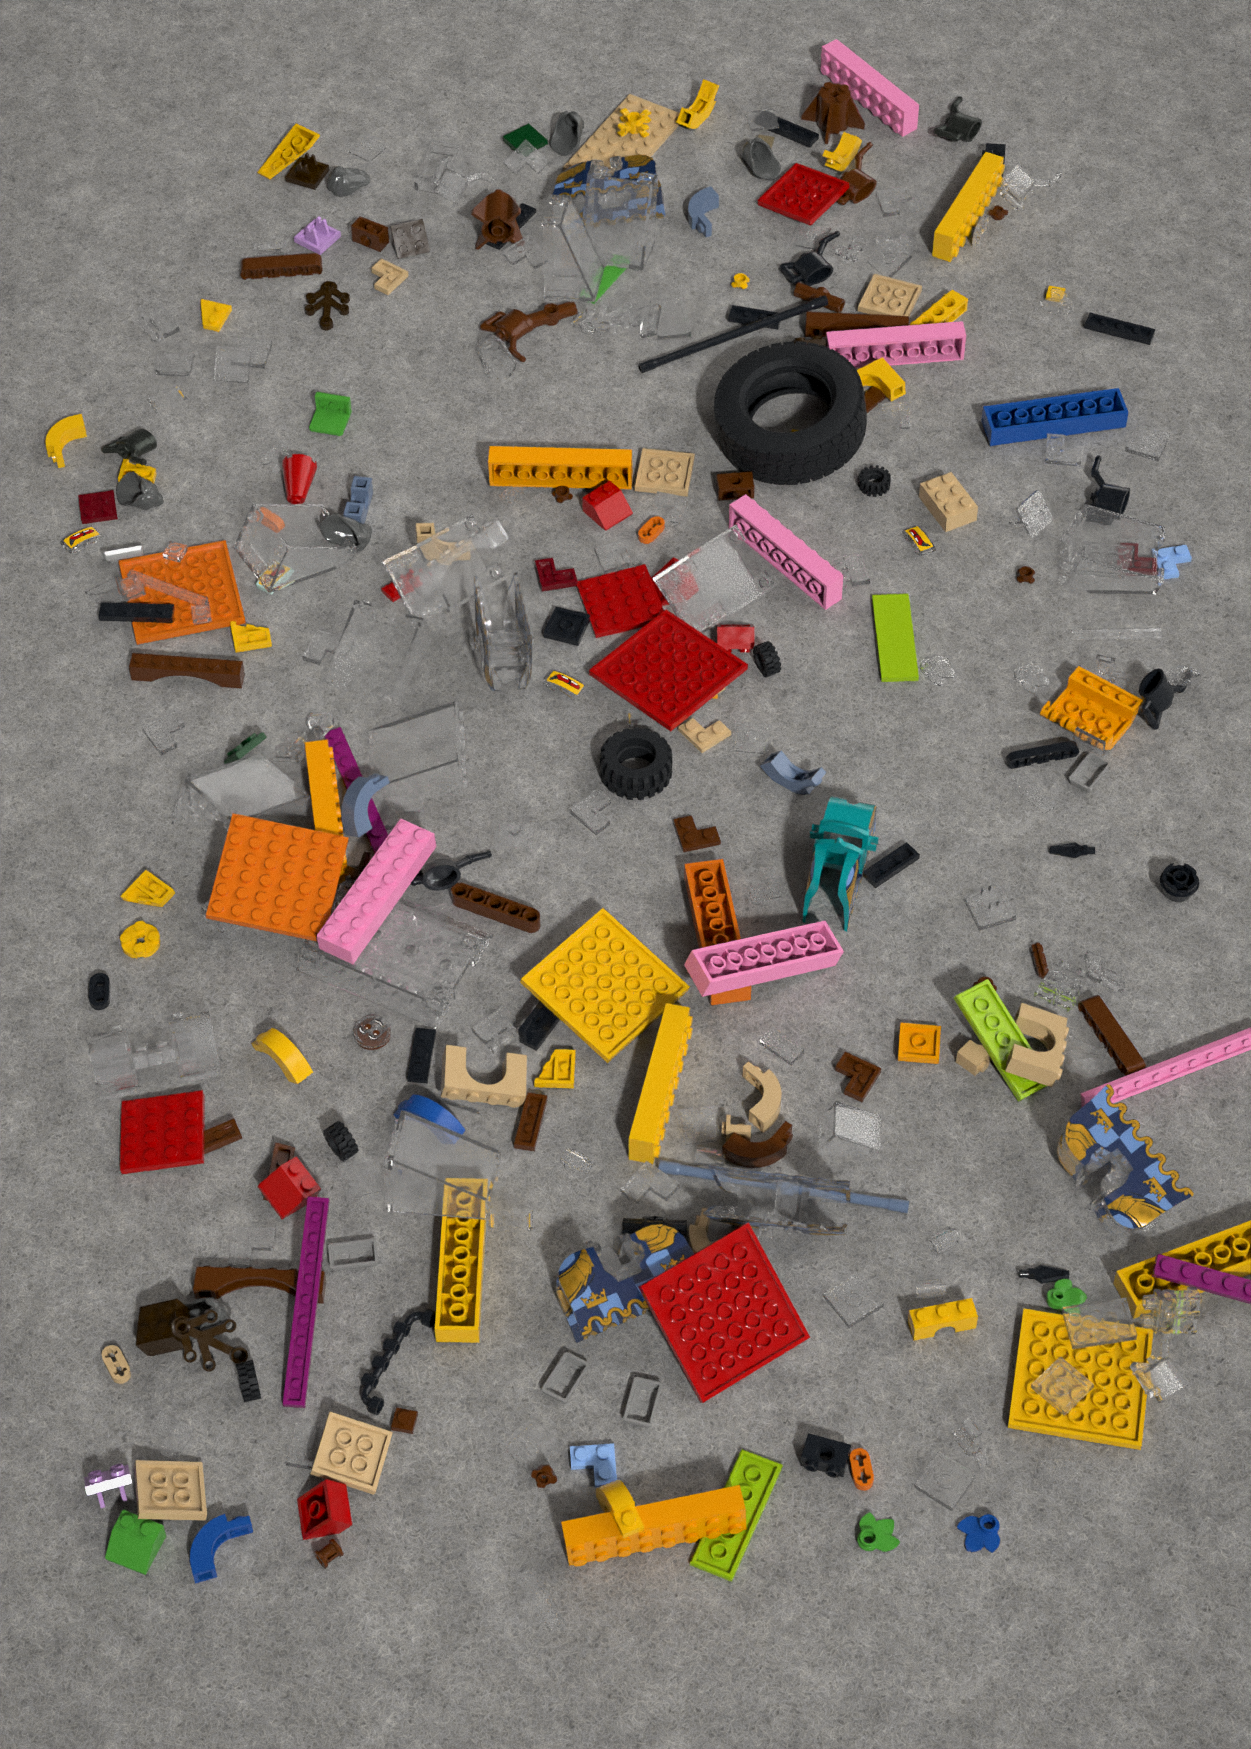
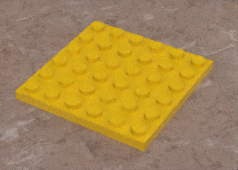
M604 908L597 912L520 980V983L607 1063L663 1014L666 1003L674 1004L690 988L687 983Z
M1023 1308L1008 1428L1141 1450L1154 1330Z

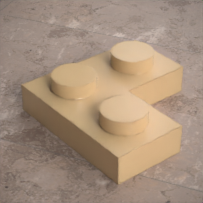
M382 258L371 268L373 274L381 277L374 284L375 289L386 295H389L408 277V271Z
M694 718L678 727V731L701 753L731 736V731L720 720L706 729Z

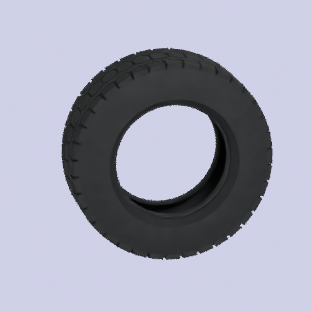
M794 341L783 342V345L780 342L771 344V347L769 345L759 348V352L754 350L748 353L747 356H743L729 368V371H726L717 386L714 397L716 427L719 442L726 458L737 470L752 472L753 479L762 480L764 483L772 484L774 481V485H785V482H787V485H798L799 481L800 484L811 482L810 479L816 481L823 478V475L826 477L834 473V470L837 471L843 467L844 463L846 464L856 454L865 437L867 412L860 376L848 359L835 350H830V348L823 345L819 346V344L810 342L807 345V342L796 341V344H794ZM787 394L813 395L821 399L829 407L819 422L809 428L795 432L780 433L768 431L758 426L752 420L756 411L765 402Z

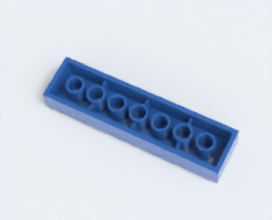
M1114 388L983 406L981 422L989 445L994 446L1124 428L1127 424L1128 410L1120 389Z

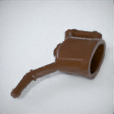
M868 142L855 155V169L842 174L841 180L849 182L850 187L843 194L844 197H840L836 201L839 205H845L849 200L857 204L868 198L874 191L877 181L861 170L863 156L873 146L871 142Z
M513 309L508 314L500 311L496 312L488 320L483 321L480 325L481 330L496 333V337L499 340L510 343L508 351L512 356L519 359L520 362L526 361L525 356L521 355L516 348L517 340L534 330V325L526 314L517 309Z

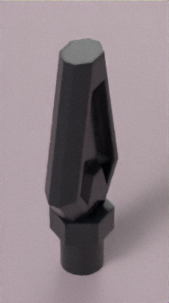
M1076 842L1050 846V854L1077 858L1081 855L1095 854V847L1081 846Z
M1041 1264L1035 1268L1019 1269V1278L1035 1279L1041 1284L1069 1279L1070 1276L1069 1270Z

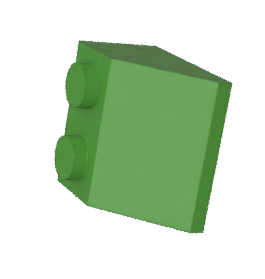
M122 1510L112 1529L105 1559L146 1575L166 1538L164 1525L149 1519H138V1515Z

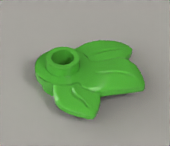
M1069 1279L1058 1280L1054 1284V1288L1050 1289L1046 1295L1047 1304L1051 1308L1061 1309L1064 1314L1073 1317L1080 1316L1078 1306L1087 1299V1295L1081 1289L1072 1287V1282Z
M870 1512L861 1518L859 1523L861 1532L857 1537V1543L861 1549L865 1551L878 1549L888 1552L900 1544L897 1538L891 1536L894 1530L893 1519L876 1521ZM871 1538L873 1542L866 1543L864 1539Z

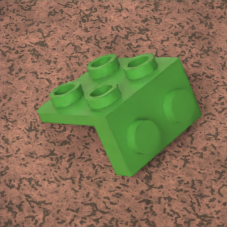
M316 392V411L309 426L310 431L342 436L352 413L350 397Z

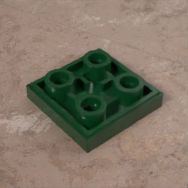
M529 123L503 136V141L521 157L548 145V140Z
M254 732L237 747L226 754L228 758L224 760L225 765L231 766L265 740L267 736L264 732L258 735Z

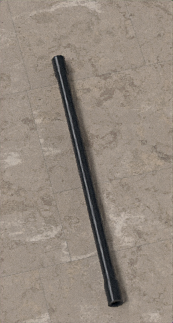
M825 295L805 304L702 342L639 363L638 368L641 373L648 372L661 365L802 313L827 306L828 299Z

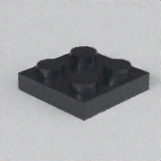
M555 607L544 630V638L579 646L590 622V615Z

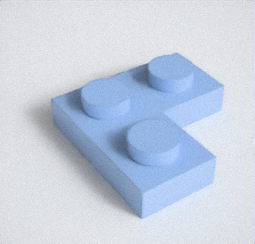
M1187 545L1151 550L1152 558H1156V568L1161 580L1178 578L1179 571L1176 564L1191 562L1192 559Z
M614 1443L570 1446L571 1470L594 1468L595 1489L617 1480Z

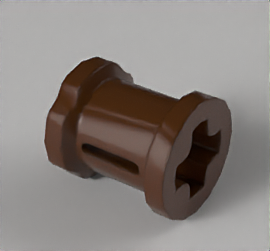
M330 1539L328 1545L320 1551L316 1550L313 1553L324 1569L336 1557L344 1555L341 1547L334 1539Z

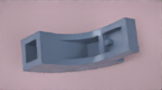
M711 186L697 192L691 198L688 205V223L692 230L697 228L698 232L703 233L705 237L712 236V223L704 214L719 208V195Z
M782 750L771 753L760 765L774 782L801 795L810 794L822 782L821 778L826 774L822 767L810 771L798 768L786 757Z
M372 774L368 778L358 777L349 786L344 796L341 810L342 824L346 836L360 837L372 829L368 817V804L374 793L390 783L388 776Z

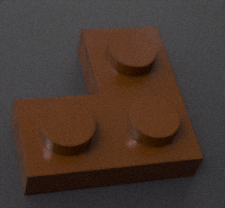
M692 815L673 819L683 853L721 845L716 826L697 830Z
M844 1052L835 1067V1071L851 1078L844 1090V1094L860 1102L864 1101L881 1074L880 1067L847 1052Z

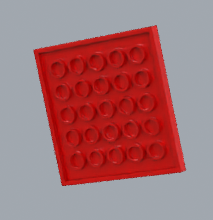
M666 609L589 669V675L660 725L672 731L748 669V664Z
M749 1223L743 1224L638 1286L700 1403H704L810 1338Z

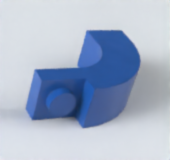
M413 1094L409 1100L402 1101L393 1114L398 1120L414 1121L423 1125L443 1145H454L465 1132V1128L448 1110L424 1096Z
M223 1514L212 1519L200 1529L193 1540L190 1550V1565L195 1584L217 1577L214 1556L222 1543L235 1537L253 1533L250 1516H238L227 1522L226 1515Z

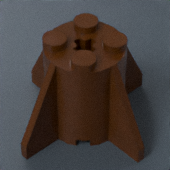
M824 83V86L819 90L801 116V120L817 122V126L826 133L825 144L829 143L831 134H838L843 130L845 131L848 127L865 129V122L851 97L849 86L846 84Z
M497 189L487 195L471 210V215L482 222L481 232L475 245L476 250H479L488 241L496 244L497 241H502V243L511 241L521 249L525 246L516 221V217L521 214V208L511 195L503 192L501 189Z

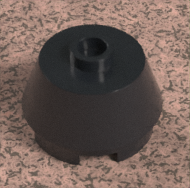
M1186 863L1184 865H1168L1160 876V884L1164 895L1174 902L1188 900L1199 888V878L1196 875V870Z

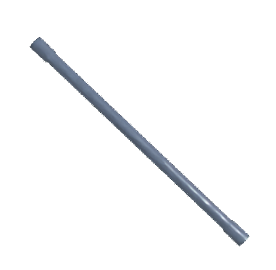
M660 1160L658 1168L659 1173L684 1175L908 1213L909 1201L882 1198L852 1192L849 1195H838L809 1185L773 1179L762 1180L739 1177L718 1170L682 1165Z

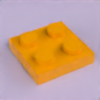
M900 1023L898 1061L939 1064L941 1026Z

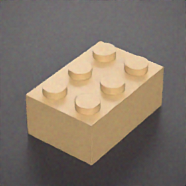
M952 472L920 483V500L945 532L977 521L978 506Z

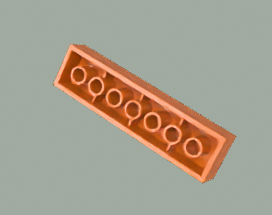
M723 859L684 864V880L699 949L740 940L741 937ZM751 986L709 995L711 1005L751 1000Z

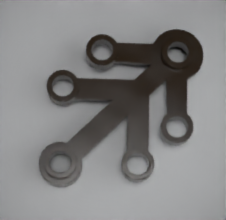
M332 281L324 282L321 285V289L316 293H308L306 295V302L309 304L305 306L306 315L312 316L316 311L324 307L323 317L319 323L320 328L325 331L333 328V320L330 318L331 306L339 311L341 315L349 314V306L347 305L350 302L349 293H341L337 290V284ZM325 295V298L314 304L317 299ZM332 295L340 299V302L343 304L341 305L336 300H334L332 298Z
M207 1309L203 1315L191 1319L186 1316H178L173 1319L170 1327L171 1332L181 1339L184 1350L182 1357L186 1362H194L197 1358V1353L192 1349L189 1336L197 1339L202 1356L201 1367L207 1372L213 1371L216 1366L208 1345L228 1354L230 1360L235 1364L245 1362L248 1359V1352L242 1346L232 1347L213 1337L224 1332H233L236 1329V1322L231 1318L225 1319L222 1324L202 1331L193 1328L206 1322L214 1323L218 1315L213 1309ZM212 1312L214 1317L208 1320L207 1315ZM228 1322H232V1327L230 1329H226V1324ZM180 1323L185 1324L182 1330H178V1325ZM236 1351L241 1352L238 1358L234 1357ZM193 1352L192 1358L187 1359V1353ZM207 1361L212 1362V1365L209 1368L205 1367V1363Z

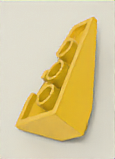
M295 123L257 173L271 180L307 152L320 135Z

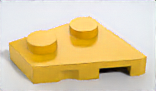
M145 870L120 897L128 902L163 907L174 896L175 891L152 873Z

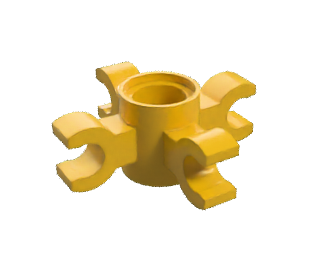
M626 108L619 110L622 114L619 119L625 123L617 125L620 129L617 134L621 137L625 136L628 132L631 134L639 133L643 138L649 136V133L646 132L649 126L643 124L651 121V118L648 117L651 112L648 109L643 110L641 114L638 112L629 113Z

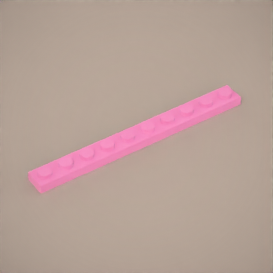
M1251 1028L1080 1093L1081 1105L1083 1107L1107 1084L1111 1085L1114 1089V1095L1110 1100L1112 1103H1115L1251 1050Z

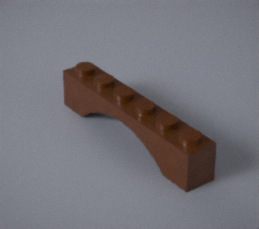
M807 312L805 337L822 336L824 338L826 337V332L908 326L909 316Z
M132 653L129 664L131 680L153 682L169 676H190L207 680L220 687L242 689L245 677L243 661Z
M206 1265L196 1267L193 1291L195 1299L209 1297L219 1299L237 1289L264 1286L285 1291L296 1297L299 1270L294 1268L289 1270H278L276 1268L256 1269L254 1267L235 1268L232 1266L221 1268ZM321 1271L318 1303L324 1304L326 1276L325 1271Z

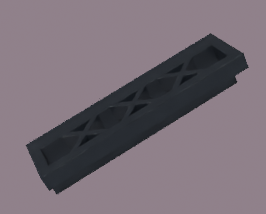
M541 1001L538 1002L518 1029L520 1043L536 1051L560 1021Z

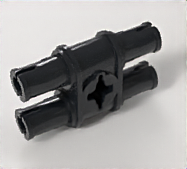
M644 1216L642 1219L623 1218L622 1235L633 1234L650 1225L662 1224L674 1228L686 1237L687 1220H668L666 1216Z

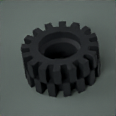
M870 465L869 469L865 467L864 470L860 471L858 487L863 494L867 493V496L874 494L873 497H877V494L882 496L883 493H887V490L889 491L891 475L887 469L884 471V467L879 468V465H876V468H873V465ZM877 479V480H880L881 482H879V483H872V482H870V481H868V480Z
M770 641L753 647L754 662L757 664V668L763 674V677L766 678L780 672V657H778V652L775 651V646Z
M340 1121L323 1130L328 1146L332 1148V1151L341 1161L344 1162L358 1153L359 1149L355 1139L352 1138L353 1135L351 1132L349 1133L348 1128Z
M253 1360L236 1363L244 1402L261 1399Z

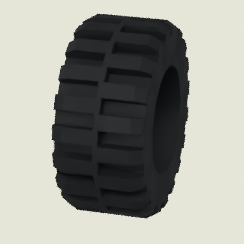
M634 727V729L625 728L622 732L617 731L601 747L600 776L602 782L608 787L610 792H617V796L621 798L626 796L628 800H633V798L644 800L646 796L649 798L654 797L656 792L659 794L663 791L664 787L668 786L672 778V749L670 745L667 744V740L664 737L660 738V734L655 731L650 732V729L647 728L643 730L639 729V727ZM630 758H643L651 762L649 766L641 769L627 768L621 763Z

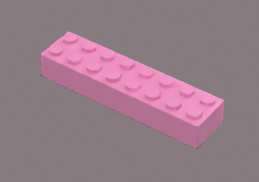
M835 39L822 46L820 70L823 75L829 77L834 84L848 85L852 98L860 102L864 108L870 110L874 116L880 118L885 125L890 126L895 133L903 137L917 129L919 104L839 40Z
M963 321L826 332V347L843 355L855 368H862L882 357L890 366L964 360L966 332Z
M746 494L729 505V529L826 610L842 600L843 575L840 571L833 568L827 560L821 558L815 550L809 548L803 540L796 537L791 530L784 527L779 520L772 517L767 510L760 507L755 500Z
M400 819L317 934L319 949L354 964L435 850V834Z
M821 921L691 951L684 966L701 996L704 997L836 966L844 951L827 922Z

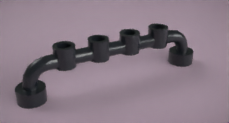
M427 1309L425 1312H413L404 1322L398 1320L393 1328V1332L396 1333L393 1339H385L382 1347L385 1353L382 1357L379 1355L374 1357L372 1361V1367L375 1368L372 1374L366 1372L361 1379V1385H364L361 1391V1400L368 1407L369 1413L379 1415L384 1407V1399L378 1396H373L371 1399L369 1396L370 1392L378 1385L381 1374L389 1367L392 1356L399 1351L400 1343L410 1333L412 1324L416 1320H421L422 1325L432 1328L435 1324L436 1311Z

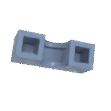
M354 476L351 486V502L346 503L343 517L356 520L362 524L365 523L373 495L372 478Z

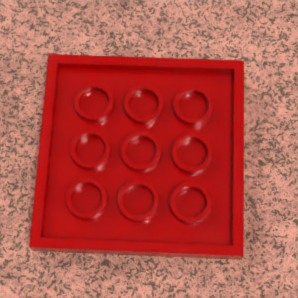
M795 163L757 201L758 206L811 226L850 186L849 182Z
M646 564L577 581L576 587L585 611L590 615V624L596 638L644 627L664 611Z
M203 1090L122 1101L120 1171L122 1174L204 1164L205 1095Z

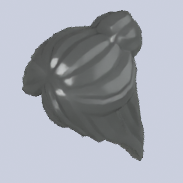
M562 112L555 124L550 146L561 156L572 154L580 145L584 121L577 112Z
M758 137L747 141L742 148V157L753 173L761 179L775 180L780 175L781 165L774 157L768 143Z
M336 166L327 179L329 191L338 197L348 196L360 187L370 183V176L367 172L356 168H343L342 166Z
M135 472L125 474L117 485L116 495L118 503L121 505H130L141 510H149L153 506L158 507L164 503L163 496L159 493L157 486L151 481L140 477Z
M336 513L326 516L320 522V531L323 533L324 538L330 543L343 547L346 551H362L370 542L372 529L366 523L362 524Z
M213 1297L201 1298L184 1304L190 1309V1319L203 1315L207 1309H213L217 1313L218 1318L214 1323L206 1322L193 1327L199 1331L222 1324L225 1319L230 1318L226 1314L224 1305ZM212 1312L207 1315L208 1320L214 1317ZM228 1322L226 1324V1329L229 1327L231 1322Z

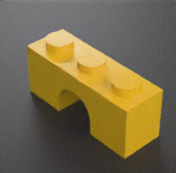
M972 1298L909 1310L908 1325L913 1341L934 1337L935 1332L944 1327H954L955 1332L975 1329L978 1320Z

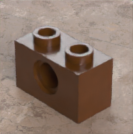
M361 216L351 225L352 241L379 252L389 243L388 227Z
M752 472L717 474L716 486L719 501L738 500L745 494L750 498H754L755 486Z

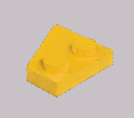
M201 299L203 328L219 332L232 311V306Z
M123 458L118 482L128 472H135L140 477L154 484L157 475L156 468L141 464L135 465L129 463V459Z
M234 621L230 622L236 653L272 647L269 628L255 627L250 624H246L245 627L236 625Z
M555 1049L550 1056V1060L544 1065L540 1076L534 1080V1087L574 1088L576 1050Z

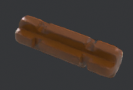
M1038 942L1032 944L1031 951L1035 967L1038 968V977L1045 979L1049 977L1050 973L1047 968L1045 954L1043 953V946Z

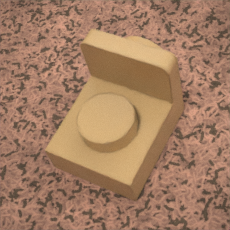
M726 1115V1122H722V1134H726L725 1142L734 1132L750 1141L751 1125L730 1124L731 1115Z

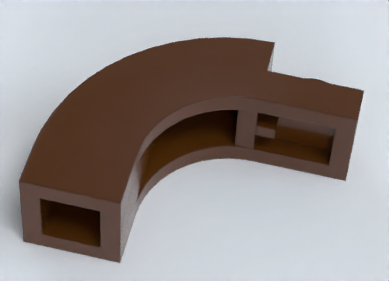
M785 1121L770 1139L763 1142L748 1141L734 1132L722 1146V1157L733 1164L747 1168H760L774 1164L787 1154V1145L793 1138L792 1124Z

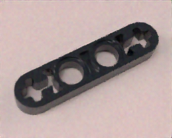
M1066 741L1011 752L1006 756V762L1010 769L1030 766L1033 763H1046L1054 759L1057 761L1073 758L1080 751L1075 741Z

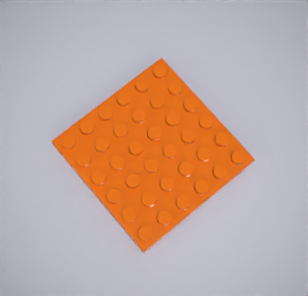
M226 540L119 560L128 603L174 604L175 607L173 623L132 622L137 645L230 627L231 621L236 622V625L246 624Z
M233 813L208 904L206 919L317 941V934L331 916L349 837Z

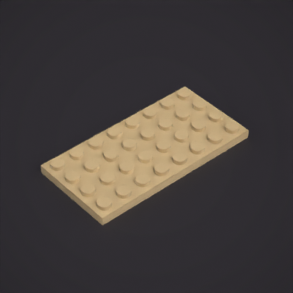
M629 94L564 165L563 171L581 162L592 160L590 173L594 176V179L614 176L616 171L622 169L623 163L619 161L621 157L631 155H647L651 157L680 125L676 123L679 112ZM626 108L629 113L638 112L641 114L643 110L648 109L651 112L648 115L651 121L643 124L649 126V129L646 130L649 136L643 138L639 133L631 134L629 132L623 137L617 134L620 131L617 125L625 123L619 119L622 116L619 110ZM614 187L610 188V190H613L618 193L620 192L616 191Z

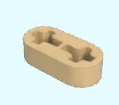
M115 1345L105 1347L101 1355L112 1380L118 1384L126 1383L131 1377V1371L121 1350ZM109 1353H113V1355H115V1362H113L112 1359L109 1357ZM117 1367H120L121 1371L124 1372L123 1376L117 1373Z

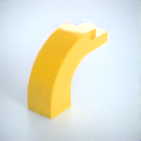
M703 79L694 103L689 108H681L676 123L691 129L698 128L708 118L715 106L716 101L714 99L719 85Z
M843 132L834 152L824 150L822 156L827 159L825 166L838 171H844L855 158L862 140L857 136Z
M82 414L69 416L58 421L47 433L45 441L48 457H52L53 463L57 462L58 468L65 467L62 454L63 447L72 440L87 437Z
M274 1028L259 1034L256 1040L251 1043L256 1051L268 1054L279 1065L289 1082L299 1084L313 1073L310 1065L298 1048L284 1034Z
M617 1479L596 1488V1498L603 1513L610 1512L623 1538L644 1530V1525L635 1508V1502L621 1480Z

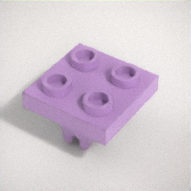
M318 216L294 237V242L321 255L341 237V232L328 226L326 219L321 220V217Z
M116 1464L111 1466L108 1471L101 1472V1470H95L88 1473L87 1477H84L87 1496L97 1493L101 1508L105 1507L102 1491L119 1487L123 1502L127 1501L124 1485L132 1483L128 1465Z

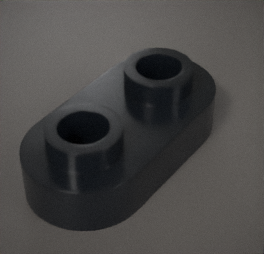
M96 973L89 980L90 1006L95 1010H103L110 1004L111 984L109 977L104 973Z

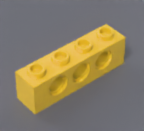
M951 290L944 294L939 301L933 303L915 321L913 320L910 325L953 322L967 311L968 298Z

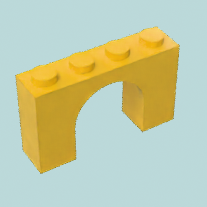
M883 357L857 370L863 386H874L880 389L890 401L906 394L905 381Z

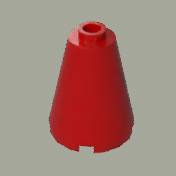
M292 454V457L287 458L286 456L282 460V470L287 501L294 506H298L305 502L317 471V462L315 461L314 463L312 458L307 455Z

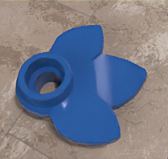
M986 1514L980 1518L969 1516L957 1525L958 1530L967 1534L965 1540L967 1551L977 1552L985 1547L989 1552L993 1553L999 1547L1000 1537L998 1531L1000 1524L993 1515ZM987 1523L991 1524L992 1528L987 1529L984 1525Z

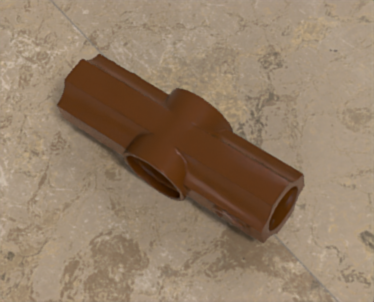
M798 282L794 290L795 297L808 302L825 295L828 299V305L824 306V308L837 313H841L845 305L844 299L831 295L824 287L815 289Z
M572 300L560 305L547 304L544 306V310L527 316L532 321L534 328L545 324L554 326L558 324L559 320L576 315L578 311L575 302Z

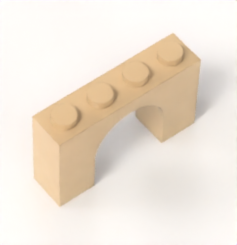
M1021 1003L1014 1017L1015 1023L1023 1034L1040 1040L1048 1051L1038 1052L1014 1044L1007 1057L1005 1072L1052 1087L1055 1080H1060L1063 1071L1060 1067L1065 1058V1055L1062 1053L1067 1044V1041L1064 1039H1066L1069 1027H1066L1068 1018Z
M446 1045L442 1055L441 1097L450 1100L459 1099L469 1102H482L490 1105H506L512 1108L522 1107L526 1098L527 1055L506 1053L503 1061L502 1080L496 1084L486 1085L475 1081L468 1074L466 1069V1047Z

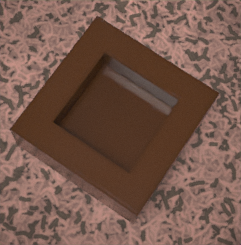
M396 1407L391 1430L413 1434L418 1411Z

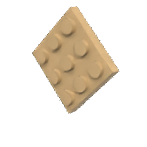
M874 274L858 305V311L870 315L910 316L922 292V286Z
M642 448L635 491L688 497L695 454Z
M329 1412L310 1474L343 1483L348 1487L374 1495L393 1432Z
M135 1460L134 1470L138 1519L206 1521L207 1508L202 1462Z

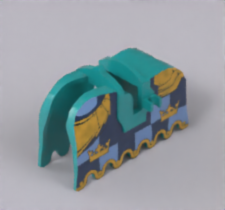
M831 796L820 825L812 824L810 838L815 839L805 893L802 922H806L812 897L818 891L822 868L842 870L838 897L843 905L844 931L847 932L854 903L858 895L859 885L862 881L863 870H865L867 856L870 851L876 852L877 845L875 844H878L879 837L874 836L876 805L863 802L850 804L847 802V799ZM836 833L862 839V848L845 842L840 837L830 839V834Z

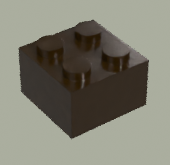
M177 1298L141 1306L139 1308L135 1346L147 1356L182 1350L181 1339L171 1332L170 1327L173 1319L178 1316H186L190 1319V1309ZM180 1323L178 1325V1330H182L185 1324Z

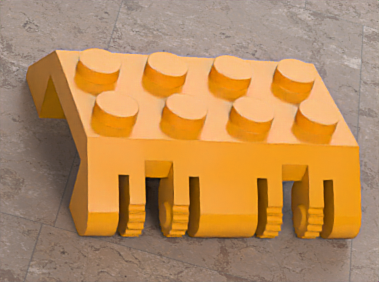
M1078 666L1069 676L1067 688L1051 706L1050 701H1048L1041 709L1040 715L1052 722L1060 723V726L1078 736H1082L1086 740H1092L1093 744L1098 745L1104 750H1111L1132 725L1143 700Z

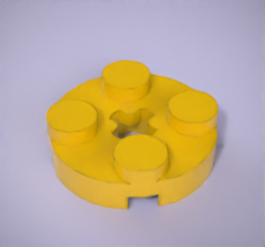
M144 921L135 922L134 925L125 929L120 936L122 950L131 958L149 957L160 947L159 931ZM144 938V943H137V939Z

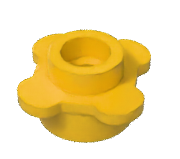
M738 273L733 277L734 281L731 283V286L746 289L750 279L745 274Z

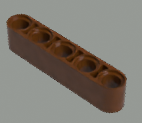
M317 253L244 258L240 262V276L244 280L248 278L263 279V277L278 278L279 276L320 275L323 271L322 257Z
M457 883L451 888L452 903L456 907L528 933H535L541 927L540 912L535 908L465 883Z
M1094 995L1078 1002L1079 1011L1083 1012L1085 1015L1084 1019L1090 1027H1093L1099 1041L1104 1043V1048L1110 1057L1115 1059L1116 1062L1114 1063L1121 1073L1127 1076L1146 1068L1143 1058L1099 995Z

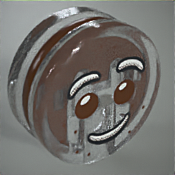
M364 1016L354 1026V1041L362 1052L369 1054L380 1053L387 1049L392 1041L391 1026L382 1016Z

